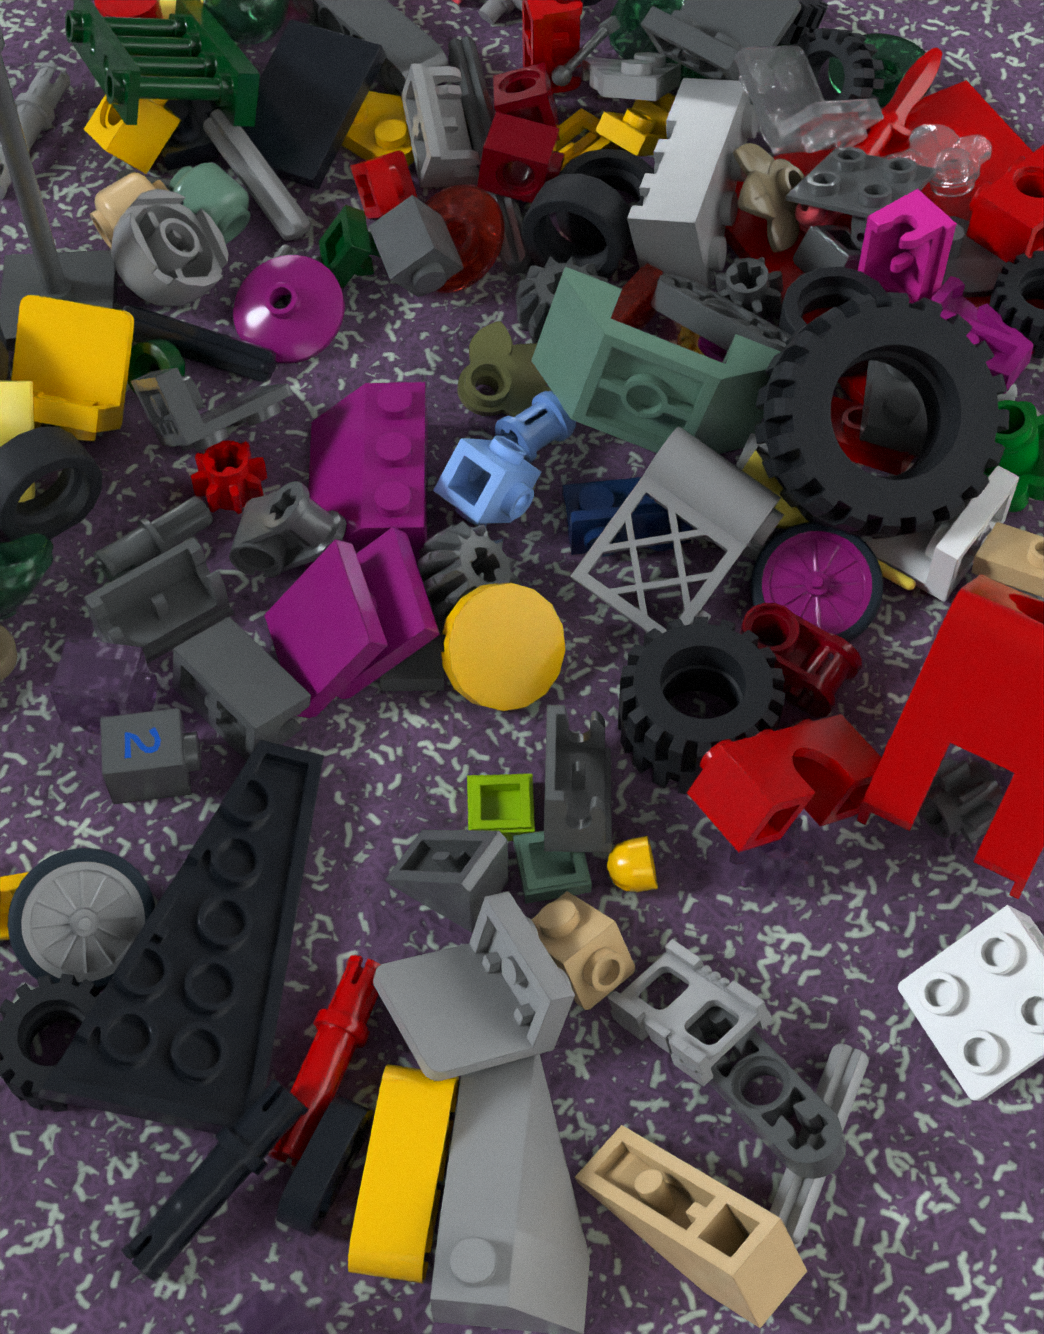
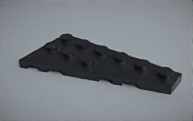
M265 740L259 741L223 798L216 813L191 849L172 883L169 884L118 965L113 977L76 1032L64 1055L42 1086L38 1098L217 1134L224 1125L231 1129L256 1102L258 1097L266 1090L324 755Z

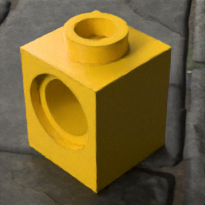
M105 94L84 127V130L106 152L147 174L181 119L165 106L168 100L139 99L137 125H126L114 106L108 103Z

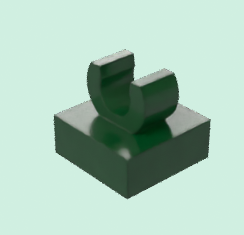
M345 205L319 240L321 262L334 274L341 288L347 285L354 274L357 276L374 274L372 257L369 255H375L379 258L381 256L371 232H368L365 211Z

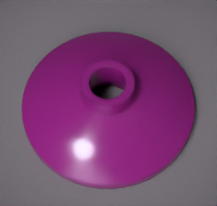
M301 255L275 257L256 267L242 282L233 308L235 328L241 340L273 350L276 353L277 363L303 362L321 353L336 337L344 318V295L334 274L319 261ZM286 295L292 296L291 302L287 307L283 309L275 308V304L280 298Z

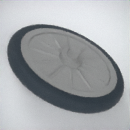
M76 848L59 852L37 864L24 877L14 893L8 915V933L12 949L20 964L35 979L50 975L54 983H59L62 974H70L75 976L80 985L84 979H87L94 983L98 990L104 989L154 910V898L149 885L141 873L132 864L116 854L94 848Z

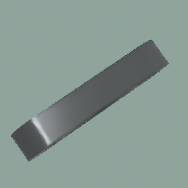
M660 275L651 300V306L655 310L728 351L735 334L780 352L786 348L785 341L792 336L702 284L680 275Z
M711 1007L688 1028L687 1032L706 1044L705 1039L707 1036L715 1034L721 1039L737 1024L739 1019L721 1007ZM751 1028L732 1047L735 1056L740 1061L732 1069L729 1059L723 1055L711 1067L713 1078L708 1083L794 1174L810 1179L821 1178L831 1174L840 1166L846 1154V1140L837 1115ZM769 1075L778 1078L783 1083L780 1096L770 1104L754 1105L744 1099L746 1086L756 1077ZM794 1111L798 1122L810 1134L816 1135L821 1132L825 1143L822 1148L816 1151L808 1144L800 1147L794 1128L787 1121Z

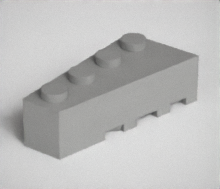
M683 78L666 120L667 139H658L654 149V174L645 173L639 187L640 196H644L643 206L632 205L627 217L642 280L646 287L656 288L659 277L662 274H676L692 279L711 289L715 271H722L724 269L727 253L724 233L726 226H733L736 221L738 198L735 189L737 181L744 182L746 179V175L737 163L733 151L747 144L748 138H755L759 125L758 105L751 104L747 81Z

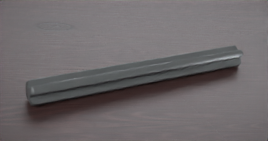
M468 36L461 40L453 38L448 44V57L451 67H456L461 72L462 81L455 82V84L461 88V103L472 150L478 152L481 164L483 146L495 114L475 41ZM483 191L504 272L510 276L518 273H528L529 267L533 265L532 259L527 254L521 238L523 219L518 200Z

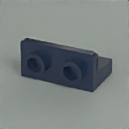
M641 477L562 485V500L571 555L585 554L590 550ZM646 495L631 515L635 540L671 534L668 511ZM676 517L679 532L691 531L693 529ZM625 525L611 544L628 541ZM691 540L680 541V543H691ZM673 543L648 546V548L654 551H667L674 548ZM616 552L603 554L602 557L613 555Z

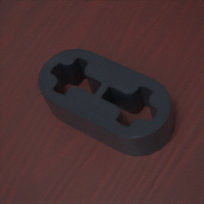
M340 1095L333 1099L323 1114L284 1189L276 1214L278 1222L310 1237L317 1234L369 1134L373 1120V1111Z

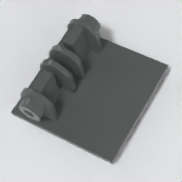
M855 147L835 148L786 195V201L852 215V241L856 246L862 248L868 216L916 189L921 191L937 174V169L917 165L915 161L908 158L887 159L867 155L862 149Z

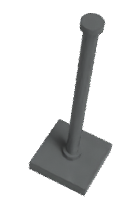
M0 29V143L33 254L5 255L0 297V326L9 351H14L19 306L23 297L39 295L116 309L118 273L114 266L111 250L57 252L1 55L5 41Z

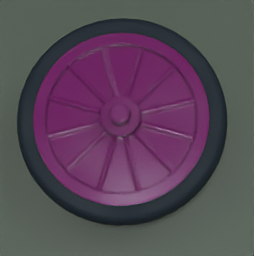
M805 522L781 531L761 550L752 570L751 598L754 606L761 603H777L785 606L794 614L827 633L835 634L850 642L861 635L874 620L882 601L883 577L875 554L862 538L844 534V531L832 526L824 527L816 522Z

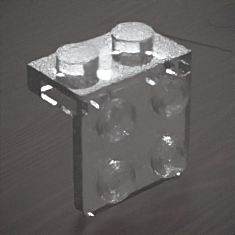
M799 46L744 47L735 54L740 83L750 96L760 121L759 129L767 144L770 145L773 154L812 153L819 150L852 147L868 137L866 129L884 119L876 98L825 101L807 56Z

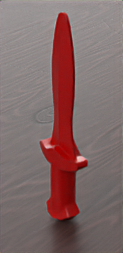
M935 47L926 52L908 69L893 98L884 108L879 111L871 107L866 108L863 119L871 130L861 145L854 146L855 148L862 149L867 155L879 157L889 141L898 143L909 141L912 132L904 127L905 120L912 107L929 89L938 72L942 59V51L939 48Z

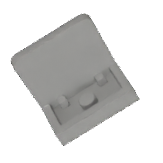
M509 891L485 896L469 944L381 964L377 967L373 979L374 987L422 1072L433 1081H443L554 1050L575 997L567 974L564 970L557 967L539 939L533 921L523 914Z

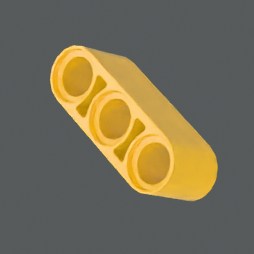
M386 1065L381 1080L351 1232L348 1272L424 1283L429 1263L424 1261L425 1252H431L441 1190H437L438 1181H443L453 1127V1121L449 1120L450 1112H455L459 1076L443 1081H433L427 1078L421 1069Z

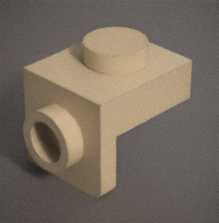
M566 891L558 899L547 904L541 909L539 914L531 919L536 926L539 939L558 968H561L567 974L572 990L575 993V1002L585 1010L594 1007L635 972V964L616 922L570 892Z

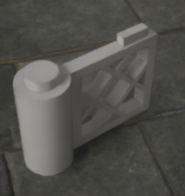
M678 426L662 445L644 475L570 577L647 633L654 628L664 633L666 629L648 617L644 591L680 586L684 612L679 619L682 620L683 624H693L694 617H708L709 621L711 615L702 609L750 541L754 539L763 545L784 516V514L775 509L781 497ZM646 495L668 511L671 534L635 540L631 515ZM676 517L695 530L679 532ZM625 525L628 541L611 544ZM706 537L726 551V554L713 572L686 576L680 541ZM673 543L678 577L642 583L636 548ZM630 550L635 585L609 589L589 575L603 554ZM705 582L690 602L688 584ZM637 593L639 609L620 597V595Z

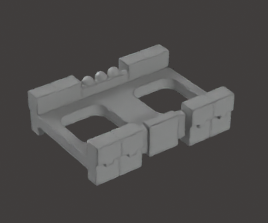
M672 939L665 945L666 952L622 993L615 991L608 997L612 1008L610 1012L614 1020L639 1040L643 1041L646 1037L650 1036L651 1041L671 1055L673 1064L704 1087L713 1078L711 1067L751 1028L756 1025L763 1030L772 1022V1018L764 1000L748 991L733 980L730 983L728 978H721L719 972H712L710 966L703 965L700 957ZM663 973H672L689 985L665 1009H655L639 998L640 993ZM711 1007H721L739 1019L731 1030L717 1043L712 1045L702 1043L687 1032L688 1028Z

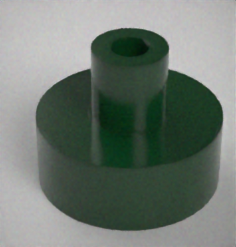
M157 339L137 343L131 348L127 382L136 394L130 381L152 371L176 367L181 376H185V362L178 349L166 340Z

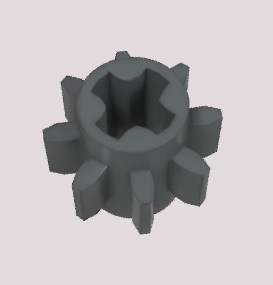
M737 257L734 259V263L728 267L726 273H716V287L719 295L764 320L768 319L771 311L781 312L782 298L780 292L783 291L781 271L768 273L765 258L760 257L757 260L754 258L739 259Z
M948 757L942 761L920 812L929 827L940 837L948 838L951 835L957 837L963 834L965 839L971 843L987 833L993 820L992 817L995 816L998 809L996 806L1002 801V793L993 775L982 764L975 761L968 764L964 760L956 765L952 758Z

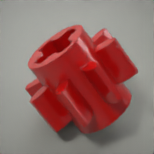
M224 440L208 447L204 454L196 453L195 460L198 472L191 475V481L195 496L206 495L210 512L214 513L221 508L224 510H234L237 514H241L246 502L252 498L264 496L261 481L268 478L264 457L252 458L249 442L245 441L240 444L235 441Z

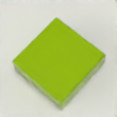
M532 773L467 776L468 830L500 831L508 841H513V836L535 832Z

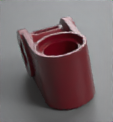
M777 603L755 605L746 613L740 630L741 635L750 630L759 637V640H766L776 645L766 646L758 642V649L769 647L776 656L775 668L782 669L785 679L783 688L785 698L792 705L814 717L828 716L835 707L834 695L845 679L854 678L862 668L860 654L852 644L842 637L827 633L794 614L787 607ZM829 654H833V655H834V657H833L832 660L829 659V657H830ZM811 690L814 691L813 696L809 694Z

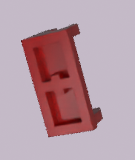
M522 0L523 68L545 62L553 93L567 92L578 88L581 85L580 77H572L570 83L566 86H557L552 81L551 74L555 67L565 65L580 49V15L583 11V3L581 0Z

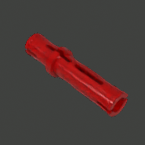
M351 955L346 962L345 971L328 1009L318 1011L313 1023L316 1026L317 1033L290 1091L309 1110L299 1118L269 1152L268 1156L286 1163L288 1157L293 1159L291 1165L297 1166L323 1114L335 1098L356 1048L365 1046L370 1035L366 1025L379 997L373 984L376 969L381 965L376 961L367 958L365 967L362 968V956Z

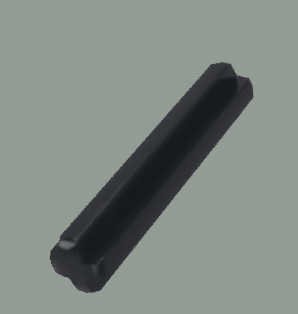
M127 305L123 308L124 311L129 312L134 318L132 341L140 343L157 339L166 340L178 349L182 357L260 382H267L276 369V353L269 348L133 305Z

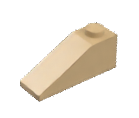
M623 1125L617 1129L575 1176L578 1184L703 1292L759 1328L763 1326L807 1272L780 1217Z

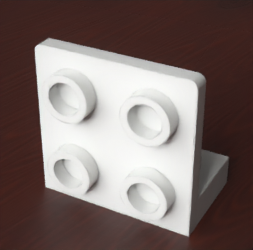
M911 462L906 471L910 469L914 463ZM997 466L988 477L990 482L979 497L966 499L964 501L965 510L952 519L933 524V528L916 533L879 539L867 536L860 538L868 544L877 559L912 578L918 588L945 602L973 565L975 554L997 522L1004 523L1019 476ZM889 473V475H888L887 477L896 476V475Z
M1006 905L898 984L899 992L971 1100L981 1101L1044 1058V936L1031 917L1017 909Z

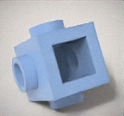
M495 435L493 440L461 438L433 491L455 506V511L462 518L475 525L480 526L484 524L486 527L488 523H511L523 515L529 508L534 498V490L532 488L539 478L541 471L524 460L527 453L521 446L505 437Z

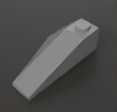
M540 1054L461 1075L430 1301L433 1320L439 1323L541 1333L584 1334L590 1257Z

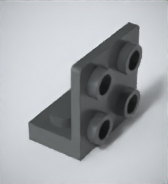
M686 0L680 11L674 10L671 15L652 6L643 19L641 26L659 53L708 79L747 81L749 89L801 10V4L799 0Z
M177 367L152 371L130 381L162 446L180 445L182 451L192 448L200 451L229 437L225 427L231 424L239 426L248 422L249 426L279 414L282 410L278 402L293 395L288 383L259 386L199 414L198 410L203 408L200 392L189 375L181 376Z

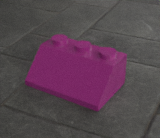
M425 382L365 383L311 422L309 498L324 510H334L345 518L347 523L346 531L341 541L352 543L356 554L390 528L395 527L407 533L416 563L420 559L419 550L424 547V543L427 541L428 413ZM312 561L305 564V570L313 563Z

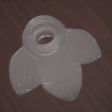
M924 124L911 131L909 149L888 154L882 158H908L915 161L917 165L937 169V174L929 181L931 190L940 196L958 197L973 190L975 181L980 176L981 164L991 158L992 145L988 139L980 134L959 138L949 127L939 124Z

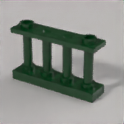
M74 0L73 10H67L65 15V33L68 43H72L106 94L108 103L114 106L126 125H137L139 99L214 100L216 106H219L233 126H255L260 73L200 0H176L175 14L171 13L168 19L102 17L91 0Z

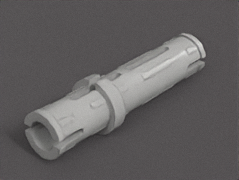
M52 63L40 65L27 92L20 93L15 99L28 151H30L37 140L41 130L47 131L55 119L54 108L71 83L69 75L63 69L53 84L49 82L58 67ZM0 143V200H2L12 180Z

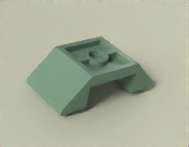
M565 266L531 361L554 395L559 399L570 419L655 453H658L662 445L678 426L718 454L744 448L750 433L755 434V425L761 423L764 417V410L755 407L758 391L760 388L768 385L770 377L765 371L773 357L780 353V351L735 334L723 362L691 351L611 319L622 289Z

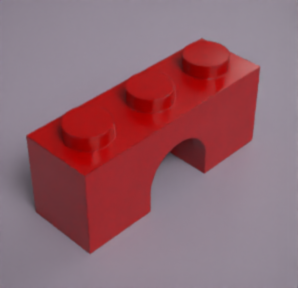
M842 714L815 721L805 719L792 727L776 731L769 728L753 737L737 741L725 739L717 743L703 756L700 762V767L703 770L689 788L687 794L740 853L780 840L803 809L807 811L820 827L855 816L859 813L864 795L882 757Z

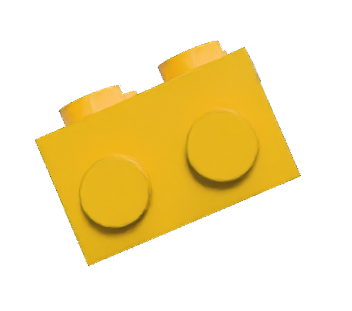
M27 295L22 298L19 306L11 381H33L34 429L40 427L41 423L60 426L61 429L72 433L77 440L95 441L96 433L121 428L134 332V318L129 312L39 295Z

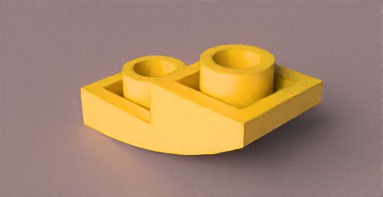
M667 93L657 101L635 100L632 108H627L625 114L604 111L595 132L636 156L654 155L658 139H667L666 120L676 96Z

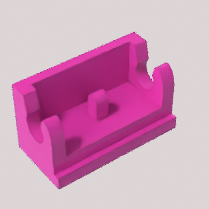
M916 189L868 216L858 271L878 281L886 292L907 293L909 303L913 304L924 297L931 299L942 286L957 223L919 189Z

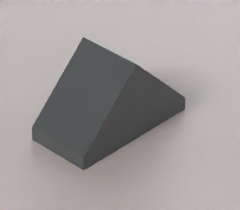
M422 829L386 877L385 881L472 933L485 896L501 893L509 881L508 840L500 831Z

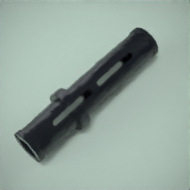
M275 1078L231 1129L226 1125L223 1126L215 1135V1138L219 1141L217 1145L159 1208L141 1231L121 1249L126 1258L130 1260L134 1258L131 1263L149 1279L157 1282L174 1259L193 1240L252 1172L258 1176L265 1169L268 1163L264 1158L299 1118L308 1112L309 1109Z

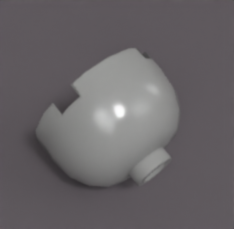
M161 189L141 193L120 217L114 227L111 256L115 269L125 285L140 298L159 306H182L196 301L205 295L223 276L221 275V270L228 263V250L222 233L213 219L202 208L194 214L189 208L180 204L186 197L173 191Z

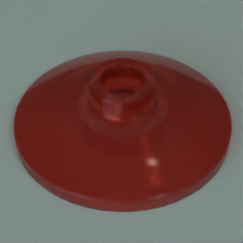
M455 185L436 193L425 203L442 215L464 266L462 270L447 279L440 289L436 290V292L440 293L462 291L477 283L494 265L504 240V217L496 200L479 187Z

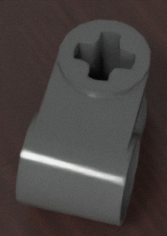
M298 481L289 482L279 490L262 497L252 498L246 502L230 550L229 559L239 571L245 574L254 575L255 570L264 572L263 577L273 578L287 570L311 561L314 562L335 539L341 541L346 531V520L334 510L326 511L309 498V490Z

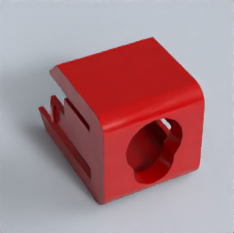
M979 575L959 590L943 620L864 795L857 821L866 825L871 813L910 831L950 743L1014 772L1013 778L973 862L1015 882L1009 895L1019 900L1044 848V601L984 575Z

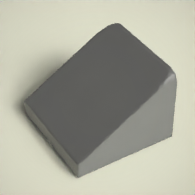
M846 225L810 226L793 256V262L804 273L817 268L839 266L858 270L862 248L854 244L851 236L852 232Z

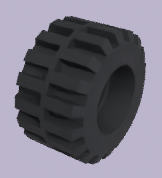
M694 617V622L690 625H684L681 619L667 622L666 632L662 633L656 628L652 629L644 635L643 646L635 644L628 654L627 666H623L620 678L618 730H621L620 742L625 753L633 752L632 764L641 774L651 767L653 769L652 782L663 788L666 787L671 779L679 782L678 793L687 794V791L703 770L700 767L703 756L714 745L725 739L737 741L753 737L769 728L773 731L779 730L785 699L783 671L780 668H775L776 656L769 647L758 649L759 637L750 630H747L742 635L735 632L736 623L722 619L720 626L708 624V617ZM702 691L720 697L733 710L720 717L700 719L677 711L668 703V700L684 692Z

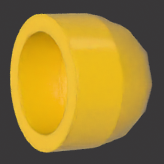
M643 836L627 839L616 844L611 853H609L607 869L613 883L626 892L658 889L649 837Z

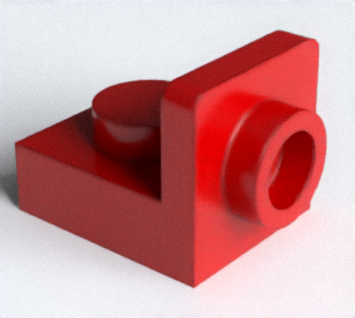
M394 151L350 165L362 206L368 219L381 218L411 195L418 199L403 151Z

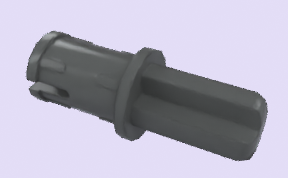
M193 496L152 522L146 518H141L138 520L137 528L117 541L97 550L93 555L97 560L96 562L100 570L112 582L203 530L212 523L213 518L202 499L198 496Z

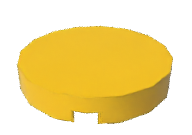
M514 583L481 585L460 598L447 616L442 635H446L444 652L441 651L442 665L453 688L472 704L500 711L527 707L544 696L560 674L566 651L563 625L553 605L536 590Z

